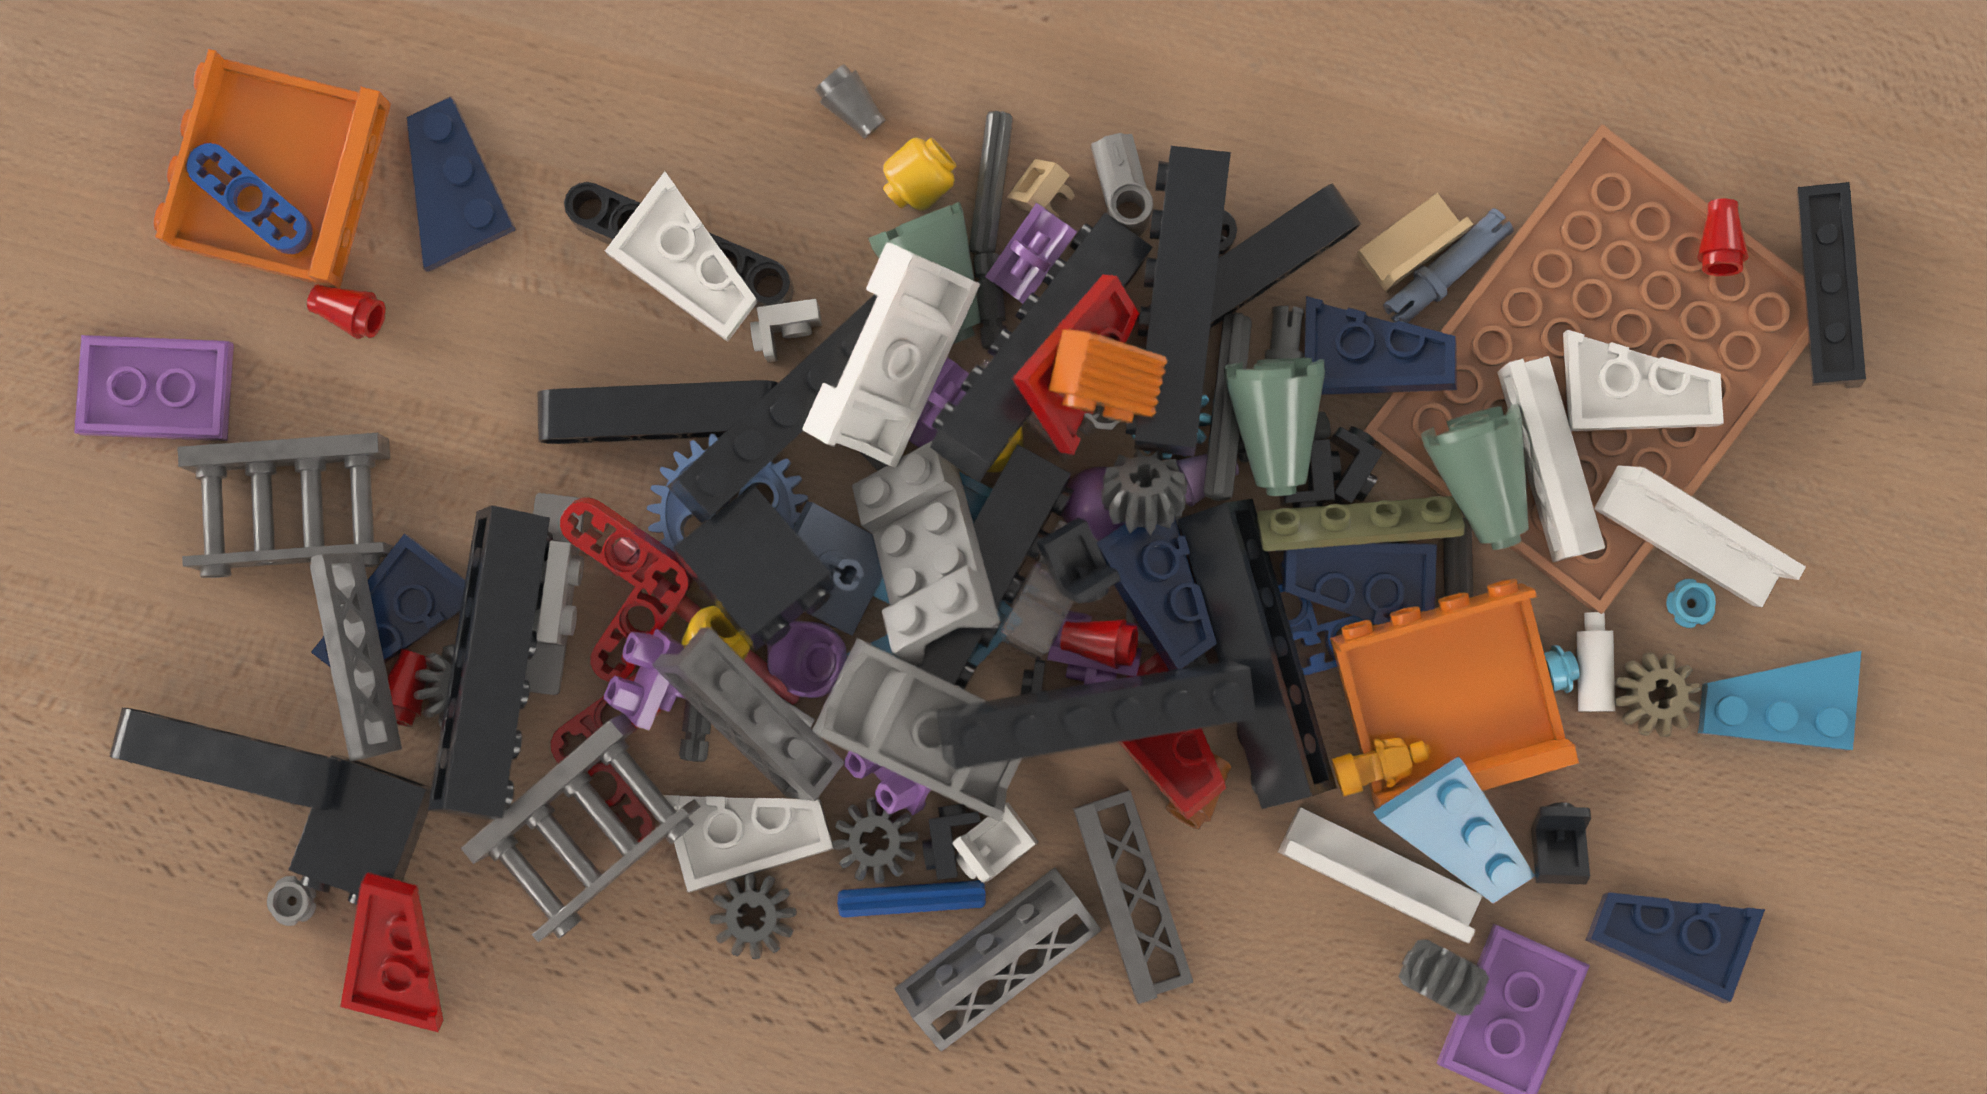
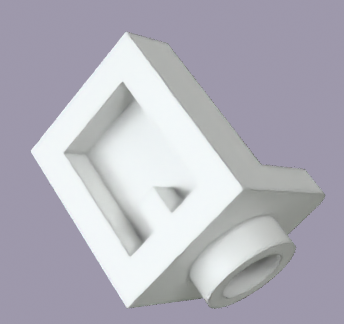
M810 299L757 307L759 321L750 322L754 351H763L767 362L777 361L774 333L782 332L783 338H798L812 334L811 327L822 326L817 300Z

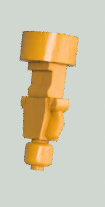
M1390 738L1382 741L1375 739L1373 743L1376 746V751L1353 757L1351 753L1332 758L1333 770L1343 797L1363 791L1362 786L1383 778L1387 781V787L1394 786L1397 781L1412 773V761L1419 763L1429 759V754L1431 753L1429 745L1419 741L1410 744L1408 749L1402 738Z

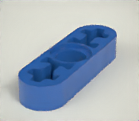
M206 143L196 147L190 153L187 160V171L190 178L268 244L284 254L301 252L309 245L312 238V226L308 218L223 147L213 143ZM208 159L214 162L219 161V167L233 178L227 186L214 175H206L208 171L203 167L205 161ZM249 186L259 187L263 195L260 206L251 212L241 211L237 204L239 193ZM272 212L289 224L296 219L293 228L297 231V234L293 239L283 236L278 241L282 234L281 231L267 220Z

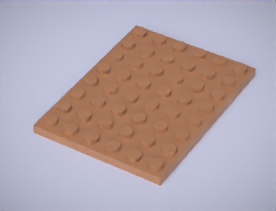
M1601 124L1440 331L1456 337L1457 390L1393 392L1363 431L1376 440V446L1441 496H1452L1424 448L1421 434L1434 427L1436 435L1449 431L1446 421L1492 407L1501 406L1504 415H1506L1508 408L1497 372L1512 361L1524 359V362L1547 356L1550 358L1568 419L1563 333L1566 330L1585 334L1584 337L1608 344L1611 342L1629 347V350L1656 358H1668L1721 374L1724 424L1720 426L1571 431L1593 508H1595L1618 465L1644 467L1692 497L1809 344L1804 277L1745 231H1743L1749 258L1744 262L1743 271L1731 276H1712L1702 271V263L1697 260L1708 214V203ZM1525 469L1529 529L1520 534L1522 540L1520 543L1509 548L1592 612L1603 614L1654 545L1594 509L1605 548L1553 563Z

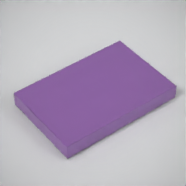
M81 335L74 433L89 436L227 441L234 344L230 341Z
M1493 924L1476 965L1485 970L1490 978L1485 988L1486 993L1480 1005H1476L1471 1015L1461 1016L1456 1014L1436 1064L1504 1094H1538L1590 965Z

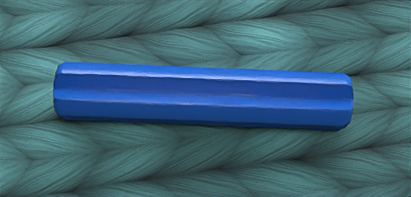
M980 880L841 890L837 896L838 913L841 917L845 918L982 908L986 904L985 884Z

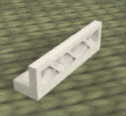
M1549 356L1528 362L1520 359L1507 363L1497 374L1508 410L1511 405H1517L1522 415L1525 469L1552 562L1604 549L1605 545Z
M1618 465L1594 508L1599 513L1752 606L1763 607L1779 577L1799 580L1806 568L1644 467Z
M1298 807L1278 853L1451 937L1470 943L1475 929L1469 927V924L1481 901V894L1306 809Z

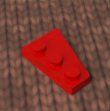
M1102 275L1012 378L1060 453L1074 455L1081 440L1076 435L1086 413L1093 414L1090 411L1063 405L1065 395L1049 391L1062 331L1089 332L1126 344L1139 316V312L1117 276Z
M367 872L360 887L340 1007L439 1032L444 1019L418 886Z

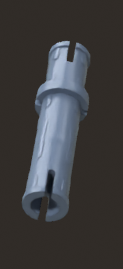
M1492 208L1481 221L1428 267L1421 266L1413 273L1414 279L1393 298L1383 304L1387 314L1393 311L1397 313L1391 319L1394 322L1409 323L1433 300L1440 302L1448 294L1447 288L1506 236L1514 232L1510 221L1504 225L1499 224L1506 218L1505 215L1499 210Z

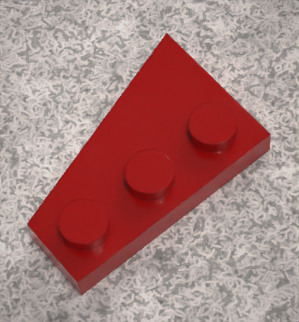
M1157 652L1138 667L1137 676L1169 671V669ZM1202 728L1118 742L1187 820L1226 789L1224 779Z

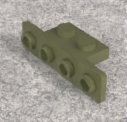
M1433 496L1394 501L1382 500L1342 505L1331 504L1328 506L1291 509L1281 508L1259 511L1257 513V523L1264 551L1459 537L1464 535L1465 530L1460 508L1453 496Z

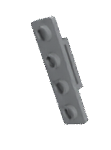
M538 493L535 496L533 514L550 517L548 532L552 533L553 541L550 540L548 559L545 562L543 561L540 581H544L541 608L535 611L533 630L537 632V647L534 656L527 662L525 680H528L530 684V692L550 695H558L560 693L568 635L573 636L576 627L577 606H573L572 602L575 586H580L582 581L584 557L579 556L580 549L563 536L560 529V518L563 511L571 503L580 499L578 497ZM585 512L581 516L574 513L573 515L579 520L576 528L582 532Z

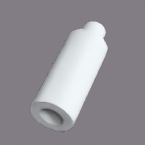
M1584 613L1585 631L1576 632L1577 663L1580 672L1578 679V712L1615 711L1613 631H1605V613Z

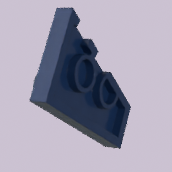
M1306 296L1305 358H1312V363L1319 359L1324 360L1325 376L1321 395L1457 390V341L1455 336L1401 321L1395 323L1367 316L1364 311L1349 307L1347 310L1324 304L1323 300Z
M1175 516L1170 529L1156 524L1151 535L1145 527H1137L1133 532L1129 533L1125 522L1096 542L1105 563L1117 569L1121 580L1115 583L1114 587L1169 671L1184 668L1217 644L1201 588L1194 583L1186 556L1190 554L1185 535L1180 536Z
M403 534L367 580L384 663L398 655L401 650L407 649L460 613L465 578L407 534ZM323 636L311 653L330 667L325 638Z
M1382 542L1284 550L1282 590L1364 620H1370L1377 625L1390 622V614L1400 609L1420 607L1421 612L1435 609L1437 544Z

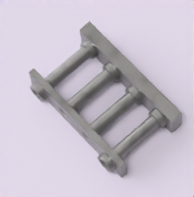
M379 433L178 447V467L196 472V479H201L204 555L182 556L183 566L200 570L201 578H221L231 576V568L311 562V557L337 553H362L365 567L379 566L380 557H386L394 546L384 542L374 543L370 468L375 467V460L390 459L389 439ZM344 462L345 468L350 469L354 544L324 546L321 472L326 470V463ZM295 465V472H300L304 548L275 550L271 475L276 474V467ZM245 469V475L251 476L254 551L225 553L222 479L227 478V470Z
M624 714L604 724L511 804L509 809L504 811L503 819H494L461 848L473 864L489 855L494 861L500 859L549 920L532 934L537 942L551 933H554L560 939L582 921L577 911L663 838H666L672 844L694 825L688 817L701 807L693 799L676 811L626 751L629 745L624 739L633 733L636 728ZM600 760L605 766L611 764L661 824L640 843L589 783L592 778L587 771ZM563 792L568 798L571 796L575 797L623 855L605 873L601 874L552 815L555 809L550 803ZM527 824L531 830L536 827L586 887L566 906H564L516 848L515 845L518 841L513 835L524 825Z

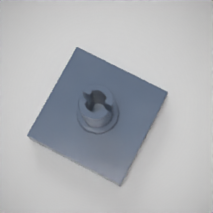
M807 501L793 530L829 570L834 589L830 591L831 597L819 610L809 615L853 636L883 576L873 534L817 504Z

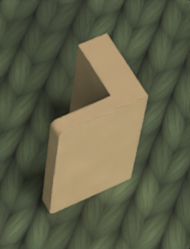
M1436 193L1359 249L1357 255L1383 290L1387 292L1464 236L1473 223L1468 216L1459 222L1440 195Z

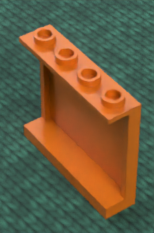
M208 49L205 62H201L195 72L194 88L196 94L192 108L185 111L181 121L180 131L183 140L179 154L171 159L168 167L167 180L170 186L165 203L159 204L155 212V238L170 248L331 288H340L391 103L377 90L360 87V91L356 92L226 60L216 50ZM206 143H213L223 147L308 218L312 226V238L309 245L301 252L284 254L268 244L190 178L187 171V160L190 153L196 147ZM210 159L205 161L203 167L208 171L206 175H214L227 186L233 178L219 167V161L214 162ZM256 186L244 188L237 198L239 209L244 212H251L257 209L263 199L261 189ZM274 212L267 218L282 233L278 241L283 236L290 239L296 236L297 231L293 228L296 219L289 224Z
M1517 579L1502 580L1488 585V593L1469 598L1468 593L1449 595L1439 599L1440 606L1425 612H1421L1420 607L1400 609L1390 614V622L1373 626L1370 620L1351 623L1341 628L1342 635L1330 638L1360 754L1376 751L1373 740L1380 739L1382 741L1390 738H1402L1408 749L1410 744L1423 741L1425 745H1429L1431 750L1428 760L1419 763L1412 761V773L1397 781L1394 786L1387 787V781L1384 778L1368 783L1375 809L1380 808L1458 756L1464 762L1482 791L1579 763L1575 744L1565 737L1530 600L1537 597L1535 589L1523 583L1518 584Z

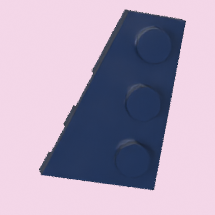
M450 96L408 116L407 125L423 268L427 272L432 271L516 231L454 99Z
M1608 892L1602 895L1586 941L1715 1000L1729 1003L1734 996L1765 909L1720 906L1721 904L1671 901L1666 898Z

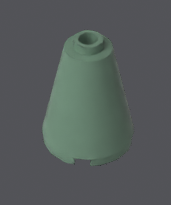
M960 202L868 238L872 250L879 259L887 242L974 281L964 212ZM975 295L953 344L975 336L972 326L981 322L977 295Z
M1312 358L1257 360L1254 369L1243 370V362L1229 364L1224 367V379L1255 484L1258 487H1265L1266 494L1269 496L1296 494V486L1306 483L1325 376L1323 359L1313 363Z
M1511 405L1506 415H1504L1502 407L1498 406L1448 420L1446 422L1449 431L1436 435L1434 427L1424 431L1421 434L1423 446L1478 541L1482 544L1491 543L1493 550L1507 548L1522 541L1520 534L1527 531L1529 525L1522 415L1519 407Z

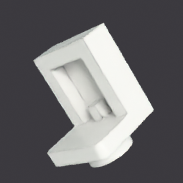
M1005 803V812L1001 821L988 816L967 834L956 839L953 845L958 851L955 859L961 869L971 879L978 877L984 883L993 879L1039 842L1009 803Z

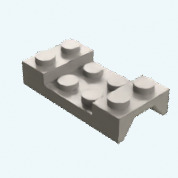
M932 441L902 457L896 468L887 465L852 485L861 526L873 533L890 606L883 609L882 613L892 654L914 666L923 663L925 644L957 627H992L1000 623L959 469L930 448Z
M857 638L812 729L813 732L823 739L997 821H1001L1003 817L1007 788L1021 759L956 770L943 760L936 709L986 700Z

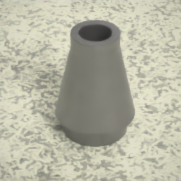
M845 64L832 72L815 89L822 98L819 103L855 129L863 139L868 137L886 120L878 111L857 71L851 72Z

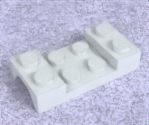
M887 242L866 288L878 295L875 305L837 388L823 383L802 430L826 444L834 446L837 443L858 450L896 468L980 284Z

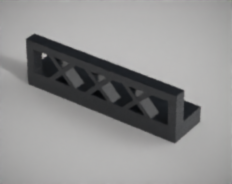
M1850 182L1798 187L1797 203L1812 386L1845 383L1846 388L1861 387L1866 380Z

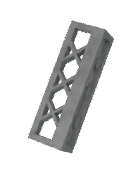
M362 553L321 554L311 557L312 564H310L349 760H362L402 750Z
M700 628L679 655L661 654L652 664L679 693L786 797L816 801L845 763L711 628Z
M1131 790L1073 808L1137 1003L1141 1004L1158 998L1157 994L1193 983ZM1124 803L1130 824L1120 842L1103 833L1097 812ZM1132 831L1139 851L1126 845ZM1106 841L1118 846L1113 858ZM1123 849L1140 857L1143 861L1146 871L1137 889L1119 881L1115 865ZM1148 879L1155 899L1142 893ZM1122 889L1134 894L1128 906ZM1139 897L1157 906L1161 916V920L1152 937L1135 929L1131 918V913ZM1164 928L1170 946L1158 941ZM1138 937L1149 942L1144 954ZM1155 946L1174 955L1180 975L1156 983L1152 982L1146 963Z
M1054 867L894 989L912 1019L942 1052L1102 930ZM1077 913L1083 923L1067 935H1057L1059 926ZM1039 949L1037 957L1027 965H1017L1019 956L1027 950ZM998 980L996 988L989 994L976 996L978 987L986 981ZM958 1010L956 1019L940 1031L932 1024L933 1021L945 1012Z

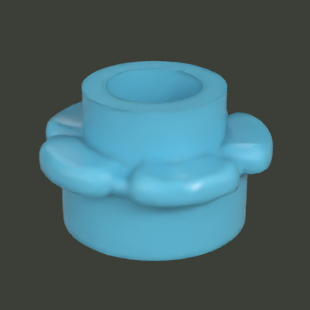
M1684 579L1675 585V590L1670 592L1666 599L1668 612L1675 616L1674 620L1677 624L1685 628H1693L1696 624L1704 625L1712 619L1715 613L1716 600L1713 590L1707 584L1697 583L1694 579ZM1689 599H1693L1695 601L1694 608H1689L1687 606V601Z
M1552 645L1551 650L1545 652L1544 655L1554 692L1564 690L1565 693H1569L1573 689V681L1578 680L1580 676L1577 660L1571 651L1564 652L1559 645Z

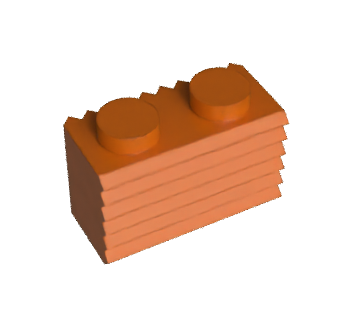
M1063 330L1049 391L1065 395L1063 404L1065 406L1094 412L1095 405L1104 407L1103 417L1132 423L1134 415L1152 417L1156 413L1154 406L1158 403L1156 397L1161 393L1159 386L1163 383L1161 378L1165 373L1163 367L1168 362L1164 356L1093 333Z

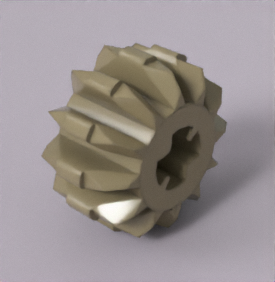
M1653 652L1643 654L1642 665L1634 660L1628 661L1625 664L1626 671L1631 679L1627 677L1615 679V686L1626 690V696L1615 698V706L1628 705L1630 708L1623 715L1622 722L1625 725H1630L1639 720L1638 733L1640 735L1648 736L1655 728L1660 737L1671 736L1672 724L1679 729H1686L1689 726L1688 718L1683 711L1694 713L1700 709V705L1695 701L1689 700L1688 696L1691 693L1701 691V686L1699 683H1685L1684 680L1691 674L1692 668L1689 665H1683L1675 670V655L1665 654L1659 662ZM1663 688L1665 698L1650 702L1648 692Z

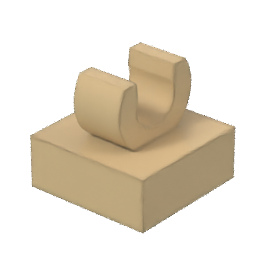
M1034 159L1006 198L1020 210L1028 212L1038 203L1059 218L1058 213L1053 211L1050 206L1053 197L1057 193L1061 198L1072 201L1075 195L1072 189L1064 184L1070 176L1057 163Z

